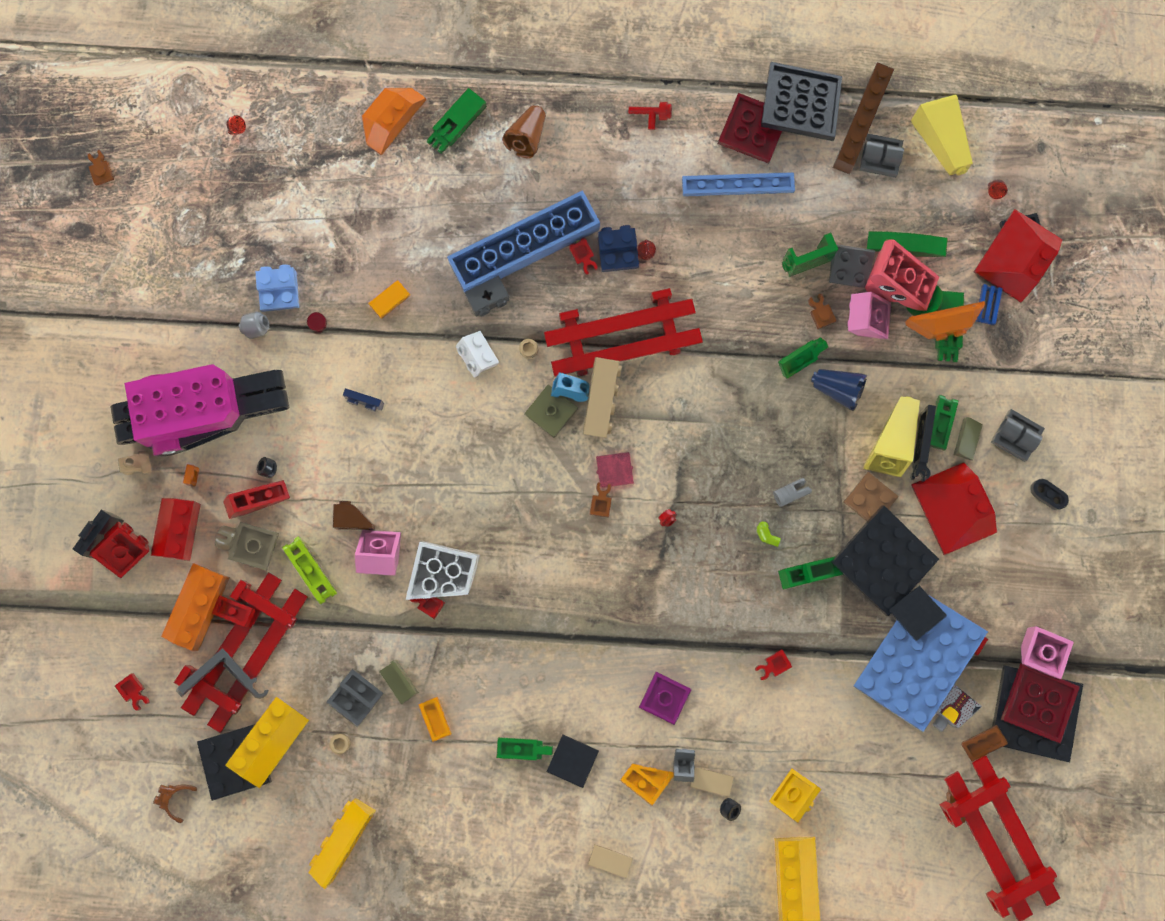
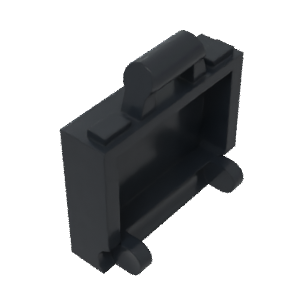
M101 509L94 520L88 521L79 533L80 539L73 547V550L81 556L93 558L90 556V551L104 539V534L118 521L122 524L124 520L111 512Z

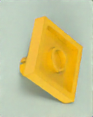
M791 768L769 802L798 823L805 812L811 810L809 806H814L813 801L821 788Z

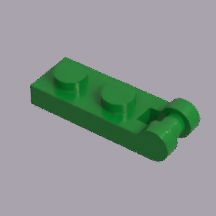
M943 395L938 396L930 447L943 451L947 449L958 407V400H949ZM943 407H949V411L943 410Z

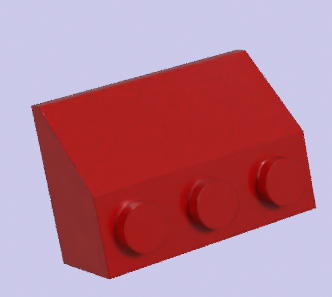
M176 498L161 499L151 556L190 561L201 507L200 503Z

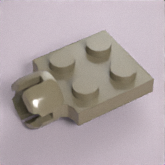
M240 522L237 528L221 526L217 534L227 536V540L216 537L215 546L229 552L228 560L267 570L279 533Z

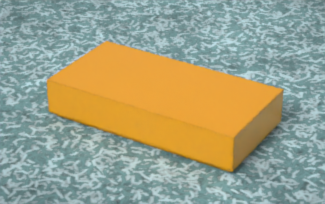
M397 280L368 304L382 319L406 300L410 294Z
M438 697L418 704L432 742L452 734Z

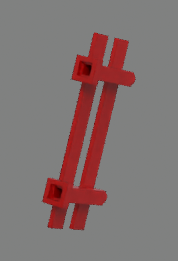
M668 288L651 293V301L656 303L657 306L581 324L576 322L579 320L578 309L559 313L560 324L565 323V327L544 332L547 347L569 343L572 357L551 361L554 377L559 372L563 374L576 372L577 377L588 375V369L594 367L596 357L622 362L668 351L670 356L680 354V348L703 343L700 328L678 333L675 328V318L696 314L693 299L669 303L672 293L671 289ZM657 322L662 324L664 336L584 354L581 343L582 339Z
M268 572L256 592L250 589L252 584L244 580L239 581L230 597L236 601L244 600L248 603L247 606L256 610L249 627L246 628L235 623L217 651L219 652L223 648L233 658L262 612L275 619L242 669L251 680L257 678L288 628L291 629L297 621L295 617L308 598L304 593L294 589L282 608L269 601L282 582L281 579ZM224 662L217 665L192 688V691L181 706V709L195 716L206 698L219 705L207 724L219 733L223 731L232 715H236L242 707L241 701L248 692L237 679L228 693L215 686L226 669L223 666ZM185 665L173 683L180 686L197 669L191 665Z
M985 755L972 762L983 786L970 793L960 773L956 771L944 778L955 802L950 804L944 801L939 806L948 823L957 828L963 824L961 818L964 817L1002 890L998 894L993 890L986 893L994 911L1002 918L1010 915L1008 908L1011 907L1017 921H1023L1033 915L1025 898L1035 892H1039L1046 906L1061 899L1053 884L1057 874L1051 866L1044 867L1006 794L1008 789L1011 788L1009 782L1005 777H997L988 757ZM990 801L995 807L1029 873V876L1016 882L978 809Z

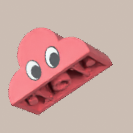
M894 239L887 240L877 255L865 289L867 292H873L889 302H899L911 309L927 311L939 276Z

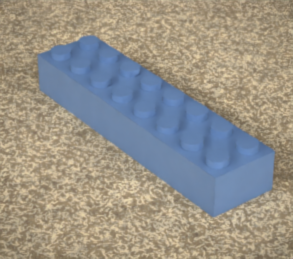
M582 190L447 256L448 262L462 290L465 292L498 275L502 279L599 231L600 221Z

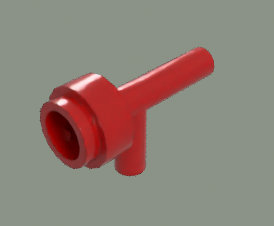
M660 102L659 107L629 106L628 112L629 114H649L648 130H655L656 115H659V120L667 121L671 119L672 104Z

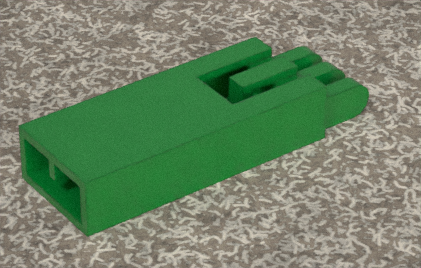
M468 88L433 126V133L427 139V143L429 145L433 143L432 147L434 149L439 147L438 152L442 154L448 146H452L484 111L487 107L486 101ZM453 122V124H456L457 126L450 134H448L447 132L449 130H452V126L450 125Z
M942 291L944 299L938 311L964 306V292ZM953 334L948 336V341H945V339L935 341V349H938V361H942L943 354H945V362H950L951 355L952 361L958 362L959 350L963 348V335L955 337Z

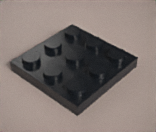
M255 724L197 741L211 801L256 787L225 766ZM270 775L263 783V785L272 782Z

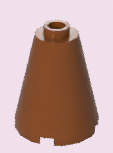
M538 105L530 106L505 131L502 137L505 147L509 151L511 149L516 151V155L519 157L532 158L538 151L546 117L542 107Z

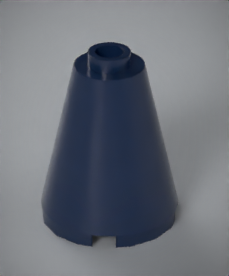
M819 369L818 372H814L811 382L814 383L813 387L847 409L855 411L858 405L856 400L861 398L867 375Z

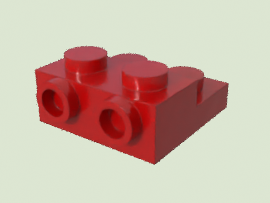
M118 521L104 534V539L90 551V556L119 578H122L149 552V542L143 535L136 536L129 524L124 523L122 525Z

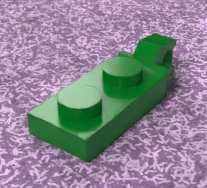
M821 337L812 340L778 361L783 376L786 379L790 378L818 360L820 353L828 348L827 341Z
M498 737L496 758L537 760L542 759V755L553 754V746H543V741H538V739Z

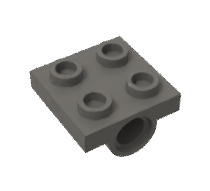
M867 134L863 147L860 171L896 178L904 154V140Z
M837 245L839 250L831 261L829 283L865 288L870 276L875 251Z
M1010 409L991 443L1026 462L1031 453L1039 446L1043 437L1041 435L1045 428Z

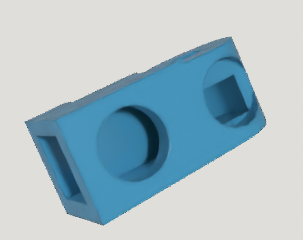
M559 372L553 381L551 396L557 398L564 396L572 398L577 402H584L588 400L590 384L580 378Z

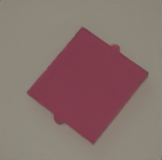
M629 452L596 456L598 468L596 473L599 475L600 488H605L608 484H611V487L634 484L633 466H631Z

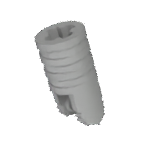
M801 478L773 491V495L777 504L782 507L810 494L812 490L808 486L796 491V489L805 485V479Z

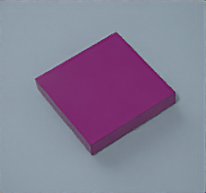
M655 672L639 708L675 725L692 689Z

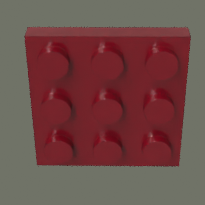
M738 93L717 144L769 164L782 131L760 127L764 102Z
M1020 663L1001 720L1056 743H1061L1080 686Z

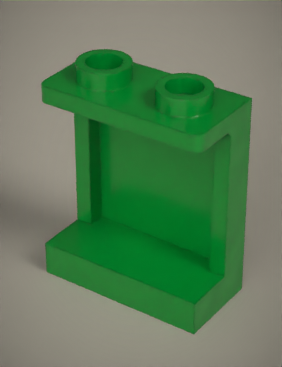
M830 232L823 236L817 246V250L799 257L796 256L793 248L788 249L783 258L782 267L785 272H788L789 277L832 261L839 250L832 233Z

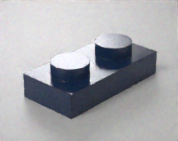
M346 388L343 392V396L349 404L358 406L359 403L365 405L366 409L376 412V409L381 411L383 409L384 402L381 399Z

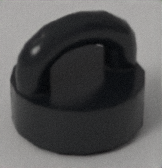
M263 457L258 462L257 474L272 478L276 474L277 464L274 460Z
M726 798L722 802L720 813L728 821H734L740 815L741 805L731 798Z

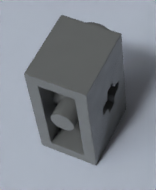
M499 275L464 292L476 317L479 315L485 316L490 313L491 309L495 307L501 308L509 301V295ZM488 295L489 297H491V300H487L485 296Z

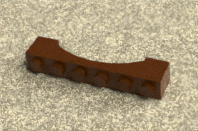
M878 62L876 63L832 168L847 174L851 173L894 71L893 68Z

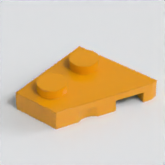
M631 764L620 781L653 806L673 778V772Z

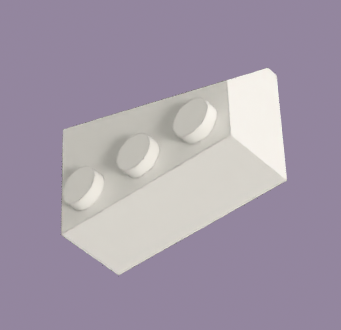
M424 541L419 542L406 600L468 595L480 555Z

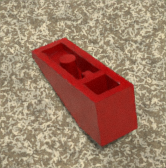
M282 480L228 494L223 503L229 519L288 500L290 496L285 482Z

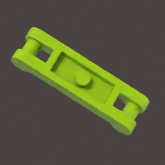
M298 536L293 539L294 542L290 545L286 544L282 549L319 604H323L326 602L325 599L330 596L333 597L337 594V591L319 567L302 539ZM299 548L301 552L295 555L293 551ZM324 585L326 590L320 593L318 588Z

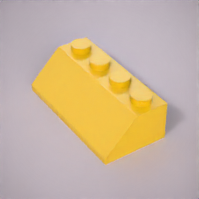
M275 697L225 766L260 788L309 720L281 699Z
M357 798L353 799L352 802L348 800L342 810L344 815L341 820L337 818L331 828L333 833L330 838L326 836L320 846L322 851L319 856L315 854L309 864L311 869L308 873L324 889L334 881L376 812L375 809Z
M815 837L774 838L779 921H820Z

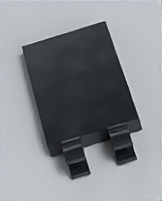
M928 405L920 415L912 467L913 472L910 476L911 480H915V477H918L920 474L922 476L921 482H924L931 475L927 463L936 406Z

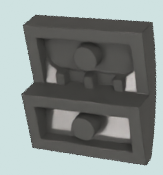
M352 669L326 703L358 728L379 701L383 692Z

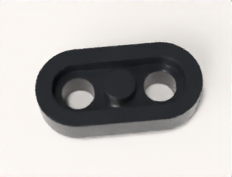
M1039 479L1031 484L1030 490L1032 495L1051 509L1060 510L1068 505V495L1048 480ZM1038 486L1042 488V493L1038 491ZM1055 497L1059 500L1058 504L1054 502Z

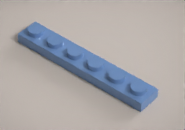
M794 172L682 176L683 196L794 193L795 191Z

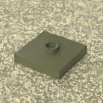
M548 384L524 415L555 438L578 410V407L564 396H559L558 398L551 396L552 387Z

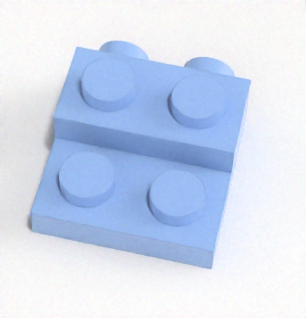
M280 265L279 269L261 267L260 271H255L261 312L299 308L297 272L290 265Z

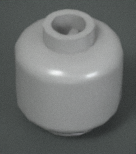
M260 312L243 315L239 323L240 332L249 339L264 336L269 329L268 318Z

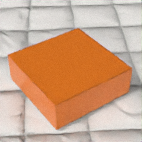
M187 464L183 483L195 487L200 469L194 465Z

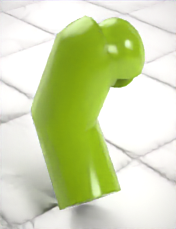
M760 522L757 526V534L760 540L778 547L781 538L771 535L767 522Z

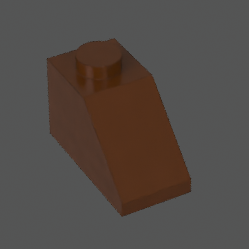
M339 501V504H333L334 529L375 530V525L355 505L351 504V501Z

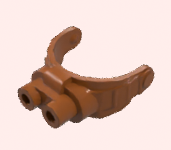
M186 784L168 785V787L160 785L158 789L160 794L155 796L153 804L159 805V808L165 810L168 816L177 823H182L183 819L174 816L169 811V799L179 790L197 791V787Z

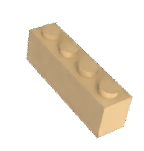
M595 358L583 434L607 438V434H611L612 423L609 420L610 415H614L615 404L612 403L613 396H617L619 385H616V378L620 377L622 369L619 361Z

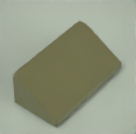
M969 417L963 419L954 455L973 460L983 424Z

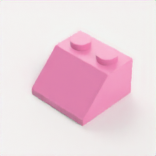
M873 292L851 294L848 331L857 336L888 339L891 302Z
M362 530L355 552L356 573L395 576L399 561L401 532Z
M1037 626L1027 628L1021 645L1022 664L1055 678L1062 679L1074 642Z

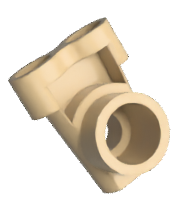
M139 451L136 455L118 458L120 473L125 475H132L135 472H141L142 474L151 473L148 451Z

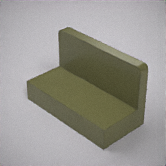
M393 660L390 662L391 664L379 672L399 702L403 704L419 692L398 661Z

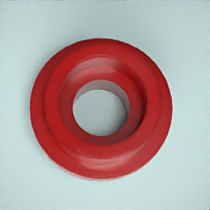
M671 509L664 511L658 518L660 525L671 526L676 521V512H672Z

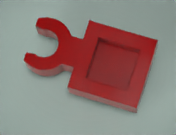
M586 239L569 247L577 265L583 263V272L586 275L589 274L587 266L591 265L594 267V270L598 269L597 264L590 260V258L594 257V254Z
M437 597L410 599L412 603H420L417 609L434 620L445 604L444 601Z
M782 649L765 658L767 665H758L755 667V671L763 669L765 674L760 677V680H766L771 672L776 677L792 668V665Z
M134 673L129 674L115 685V688L126 702L132 699V706L136 711L141 710L139 706L140 700H143L145 704L150 703L147 696L141 695L140 692L145 688Z

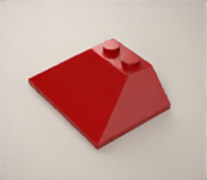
M1014 209L973 272L995 287L1003 288V292L1021 303L1040 282L1060 250L1062 239Z
M964 462L932 475L924 482L920 480L911 484L943 555L997 533L995 511L979 477Z

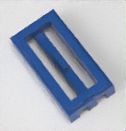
M987 284L982 285L979 302H985L987 291H989L985 317L981 318L982 309L976 319L977 322L990 325L996 324L1003 288L989 287ZM994 293H996V294H995V299H994V305H993L992 315H991V320H989L990 311H991V306H992V301H993V295H994Z

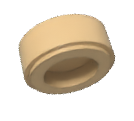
M532 339L523 340L519 345L520 354L526 359L534 358L538 353L537 343Z
M336 734L330 740V749L335 754H343L349 750L351 741L345 734Z

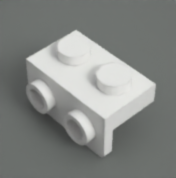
M481 331L462 337L456 345L458 354L463 358L467 369L473 377H477L482 371L495 367L499 363Z

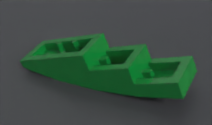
M868 231L867 249L874 250L875 252L881 251L885 241L894 239L915 257H946L948 238L903 232Z

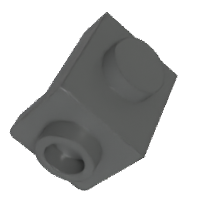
M675 749L673 781L694 782L695 750Z

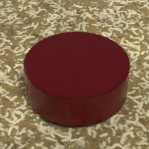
M314 312L308 316L307 325L312 331L321 332L326 328L327 320L323 314Z

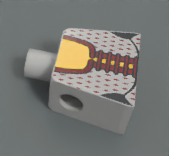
M954 684L937 710L936 714L938 717L932 725L941 732H943L948 724L954 728H959L982 706Z

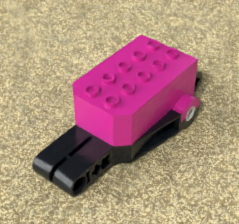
M214 364L173 373L150 375L140 380L126 382L124 385L127 401L110 406L113 424H118L114 426L116 443L118 445H127L138 442L153 449L154 456L161 457L188 451L237 431L244 419L281 412L290 408L287 391L283 390L286 386L282 370H270L231 378L225 371Z

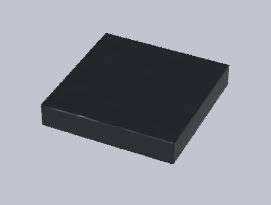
M920 585L889 610L915 641L919 640L947 617L944 611Z
M562 734L546 772L583 788L599 750Z

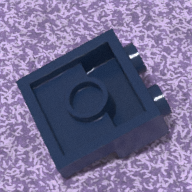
M623 225L618 230L604 227L598 232L602 272L639 268L635 228H631L630 225Z

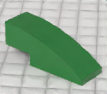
M836 556L778 570L783 590L843 575L831 563Z

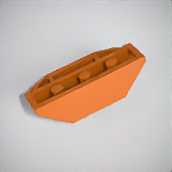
M384 88L362 115L366 144L382 155L423 105L426 98L413 88Z
M982 301L911 316L905 321V324L929 340L935 338L936 341L944 340L953 334L955 337L962 336L973 326L984 308L985 302Z

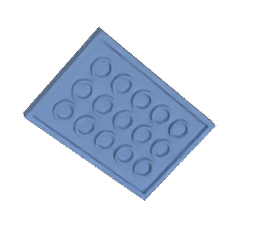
M931 597L933 601L944 611L947 617L917 641L896 621L854 684L856 689L921 732H924L988 633L985 629Z

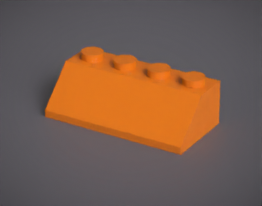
M193 563L161 637L191 651H199L214 614H211L219 595H223L230 577Z

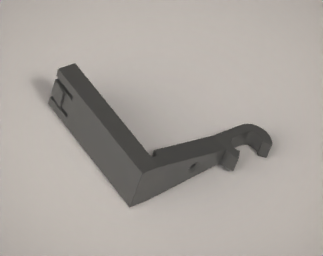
M223 648L176 690L181 697L184 696L217 665L224 662L223 666L255 698L262 699L269 691L264 690V693L259 694L252 686L253 683L257 682V678L251 680Z

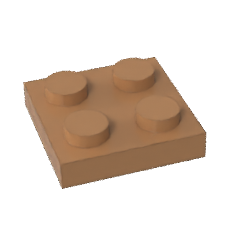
M867 472L843 502L864 520L868 521L882 505L889 509L899 496Z

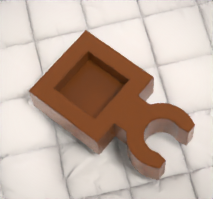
M100 150L97 151L98 157L96 159L90 153L88 154V159L94 164L89 166V170L96 186L114 180L110 165L107 161H104V155Z
M820 293L817 296L819 302H814L812 297L808 299L809 305L815 309L810 313L817 329L836 322L830 305H823L824 297Z
M598 482L596 490L599 494L598 496H592L590 515L609 518L612 498L606 496L611 490V484H608L607 490L602 491L600 489V482Z

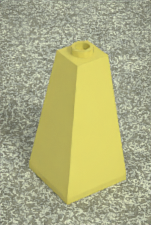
M957 95L921 104L911 119L913 126L949 175L965 174L973 162Z
M908 396L900 397L863 469L902 477L913 462L920 400Z

